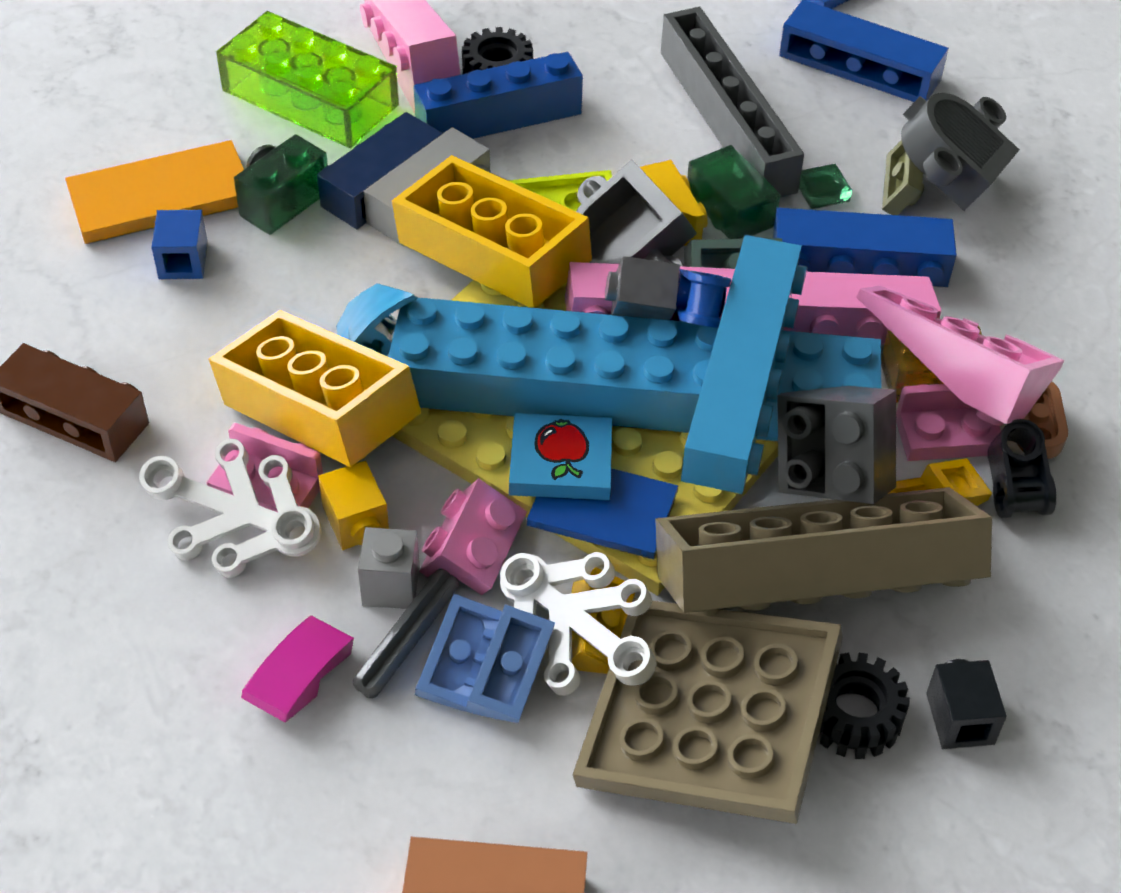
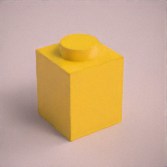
M366 460L356 463L351 468L346 466L318 475L322 507L342 550L362 545L365 527L389 529L387 503Z

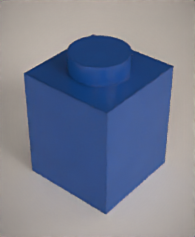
M157 210L151 248L158 279H203L208 240L202 210Z

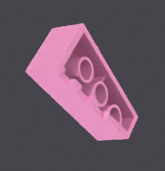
M365 0L364 4H360L363 24L366 28H370L415 114L413 85L429 82L433 79L460 75L456 35L426 0Z

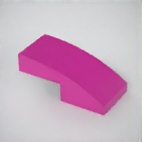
M310 615L291 631L263 661L242 689L241 698L286 723L317 697L320 679L351 655L354 638Z

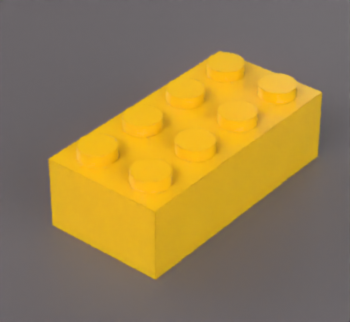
M453 155L392 200L399 243L529 308H537L567 282L570 262L589 263L592 261L589 217Z
M282 310L277 311L208 359L224 405L350 468L421 414L408 365Z

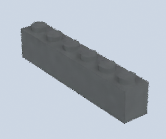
M699 6L664 14L661 55L758 201L764 202L798 193L804 152L702 8Z

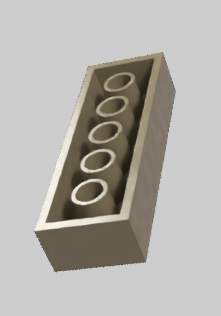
M950 487L890 493L875 504L833 499L655 518L657 574L659 580L681 610L694 616H712L717 614L719 609L741 607L746 610H763L769 608L773 602L792 601L797 604H815L820 602L822 597L842 595L847 598H866L872 595V591L885 589L910 593L921 590L922 585L937 583L951 587H962L969 585L971 579L991 577L992 516Z

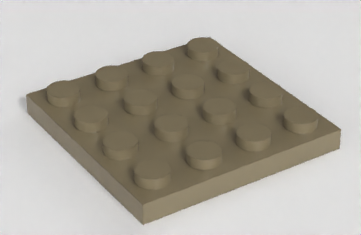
M653 600L645 613L639 616L628 615L620 639L628 636H636L643 639L655 655L656 668L647 682L635 686L620 682L609 668L572 774L576 787L797 824L843 639L841 624L719 609V612L712 616H694L688 612L684 613L676 603ZM643 660L632 662L628 671L638 668Z

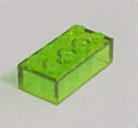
M266 11L216 51L222 91L350 149L399 106L397 67L270 11Z

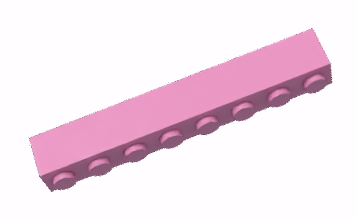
M570 262L565 292L566 311L611 315L612 301L605 300V287L609 271L616 272L619 264ZM680 267L683 270L727 277L731 279V282L735 269ZM806 272L802 295L792 294L793 299L799 300L794 328L784 327V330L881 339V345L905 346L856 298L859 289L882 286L934 306L938 310L937 318H940L942 311L930 277ZM727 287L725 303H726V299H727V296H728V292H729L730 287ZM674 313L670 319L673 321H681L679 320V316L676 313Z

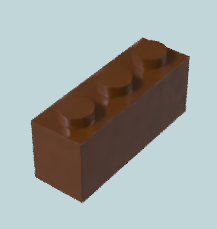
M22 343L0 366L1 414L115 463L149 425L142 392L126 382L119 383L102 376L90 367H81L61 359L49 350L42 351Z

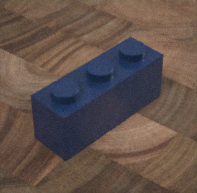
M408 112L403 113L317 174L320 207L358 230L366 224L364 190L443 133Z

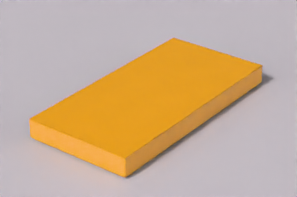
M232 140L65 177L85 244L154 228L157 210H202L203 216L255 204L253 190Z

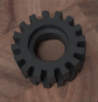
M496 27V32H490L489 28L482 29V35L474 32L471 34V39L466 38L464 46H462V74L470 73L474 70H485L508 65L512 62L533 59L532 42L526 40V35L523 33L516 36V30L510 28L507 33L503 32V27Z
M849 652L840 654L838 664L836 663L819 734L822 733L820 744L826 749L833 742L838 744L836 754L843 757L846 756L848 748L855 749V759H865L868 748L873 757L881 755L885 746L890 749L896 743L897 736H900L909 708L910 698L906 697L908 692L906 682L898 683L900 673L894 667L887 673L883 671L886 661L877 657L874 665L867 663V653L859 652L857 661H851ZM847 693L862 695L876 705L877 713L871 717L852 716L844 712L837 705L836 699L838 696Z

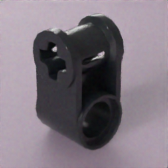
M1025 419L1013 420L994 438L987 452L993 482L995 510L1000 518H1010L1015 512L1038 511L1042 516L1051 515L1056 507V486L1050 472L1045 437L1042 430L1035 423ZM1007 441L1019 444L1023 449L1024 455L1014 453L1009 448Z

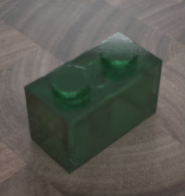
M295 134L234 176L240 217L271 235L320 199L317 174L328 166L327 153Z
M732 145L689 161L687 179L690 184L691 193L697 203L701 202L704 205L707 217L711 220L713 226L717 230H721L728 239H744L745 235L754 236L774 227L777 207L779 208L781 194Z

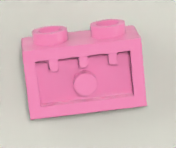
M945 384L905 386L902 389L896 412V423L907 461L987 456L991 442L1001 431L1000 426L980 419L976 415L977 409L963 403Z
M234 423L228 430L229 438L239 440L249 454L246 468L259 505L278 512L271 488L265 485L258 469L263 459L271 455H279L287 461L292 470L290 485L297 505L309 508L320 491L318 475L323 474L320 453L302 443H292L272 436L262 429L249 428ZM230 451L226 455L225 461L235 460L239 455V451ZM219 464L206 482L207 486L233 495L226 471ZM283 467L272 468L268 473V477H278L282 473Z

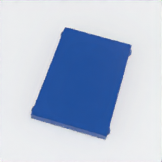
M611 468L610 500L536 497L527 517V526L654 559L657 552L655 518L669 517L678 492V485Z

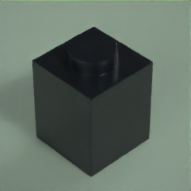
M954 659L944 664H936L926 695L941 748L952 749L995 745L1007 715L990 661L969 662L965 659Z

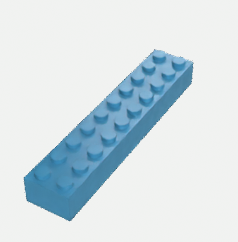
M418 298L399 308L388 357L409 366L420 408L514 416V413L607 417L612 418V426L689 433L718 328L691 324L684 321ZM783 330V333L791 334L785 363L775 362L774 368L782 369L777 395L785 392L840 386L882 388L881 339ZM766 398L765 405L773 406L767 437L757 435V439L778 441L777 398Z

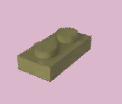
M901 140L886 156L882 210L890 215H899L908 205L913 206L920 199L924 191L923 173L910 160Z

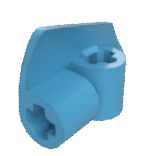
M377 283L361 292L348 303L336 326L337 335L388 357L392 343L391 335L395 330L397 321L391 313L417 300L418 297L412 293Z

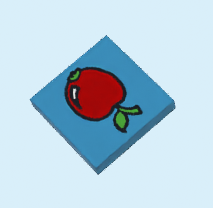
M514 413L509 495L610 500L612 418Z

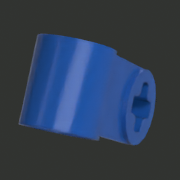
M679 269L677 302L674 313L679 316L681 321L719 328L727 287H730L731 279L709 273Z

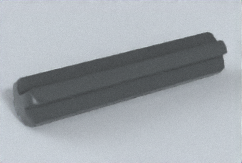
M444 569L435 571L356 674V677L353 679V686L356 690L362 692L368 698L378 696L452 598L453 594H455L459 587V581L456 577L450 575Z

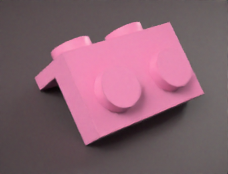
M479 478L464 491L457 488L449 496L441 510V514L446 516L442 526L436 527L423 545L422 552L427 556L419 572L429 577L441 568L480 595L485 594L492 588L527 511Z

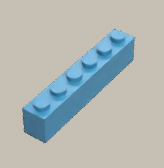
M750 235L744 236L685 444L681 475L682 482L743 494L747 475H758L764 445L756 443L757 435L765 437L768 435L773 406L765 405L766 398H777L782 369L774 368L775 362L785 363L791 334L783 333L784 327L794 328L799 300L793 299L792 294L802 295L807 272L806 266L799 265L802 245Z

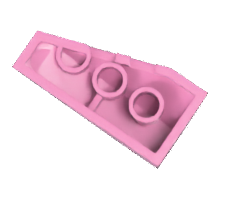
M882 286L861 288L856 297L963 403L977 409L976 415L980 419L994 425L1003 426L1004 423L1008 424L1013 420L1025 418L1064 363V360L1012 336L1005 335L1004 340L979 334L980 330L977 328L979 324L964 318L961 320L948 316L943 317V320L936 317L938 310L934 306Z

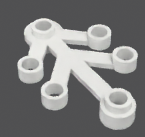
M226 439L215 450V458L223 470L226 471L233 495L184 477L182 469L175 460L168 456H155L149 459L141 468L139 475L140 483L151 497L157 500H169L179 497L221 514L191 527L179 526L169 534L168 546L179 559H194L199 555L204 544L249 526L266 531L238 545L224 543L214 550L212 564L224 577L233 578L240 575L244 571L247 562L277 550L284 555L292 557L307 554L315 548L321 538V523L316 514L306 507L297 505L290 485L292 470L282 456L271 455L262 460L258 469L265 485L271 488L278 512L259 505L246 468L249 454L243 444L237 439ZM230 451H239V455L235 460L225 461V457ZM283 467V471L278 477H268V473L272 468ZM169 476L173 477L169 484L159 488V483L162 479ZM294 528H305L304 533L296 539L289 538V534ZM183 538H193L189 547L178 549V544ZM227 555H237L236 561L231 566H222V561Z
M600 552L590 553L584 559L549 565L538 556L520 553L510 557L504 563L500 572L501 590L510 601L514 602V608L536 615L537 602L549 611V620L555 622L549 639V664L545 668L544 679L557 695L565 696L573 693L578 688L581 680L579 671L572 663V630L608 658L610 669L623 684L630 686L641 685L651 678L656 668L655 655L643 639L636 636L620 639L588 614L622 608L627 615L639 616L649 609L652 602L648 589L643 582L637 579L626 580L620 586L604 588L614 579L615 569L608 557ZM604 565L602 572L597 575H590L595 567ZM532 577L526 584L521 585L526 578ZM585 580L590 587L597 590L563 595L553 586ZM635 592L641 593V596L635 602H626L631 594ZM643 660L638 668L628 671L632 662ZM569 671V676L566 680L555 683L559 673Z

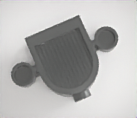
M948 93L934 94L927 101L919 96L902 114L908 120L901 131V141L906 154L913 164L926 176L927 180L942 190L963 211L991 186L1020 150L998 130L1006 121V113L998 102L989 97H982L972 106L960 97Z
M633 160L629 161L608 181L601 176H592L582 182L577 192L581 205L576 212L589 217L592 261L589 263L620 264L622 257L627 256L680 264V267H685L677 257L672 255L692 239L697 232L683 213Z

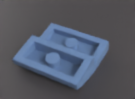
M453 594L415 688V696L472 714L519 723L555 622L506 604L503 611Z

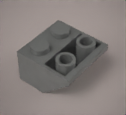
M840 386L785 392L777 395L779 493L875 504L896 488V390Z

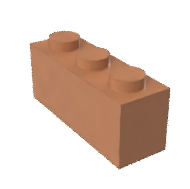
M411 836L402 893H585L588 852Z

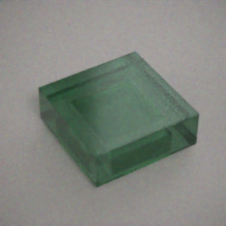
M836 163L805 169L801 172L799 190L811 209L850 202L852 189Z

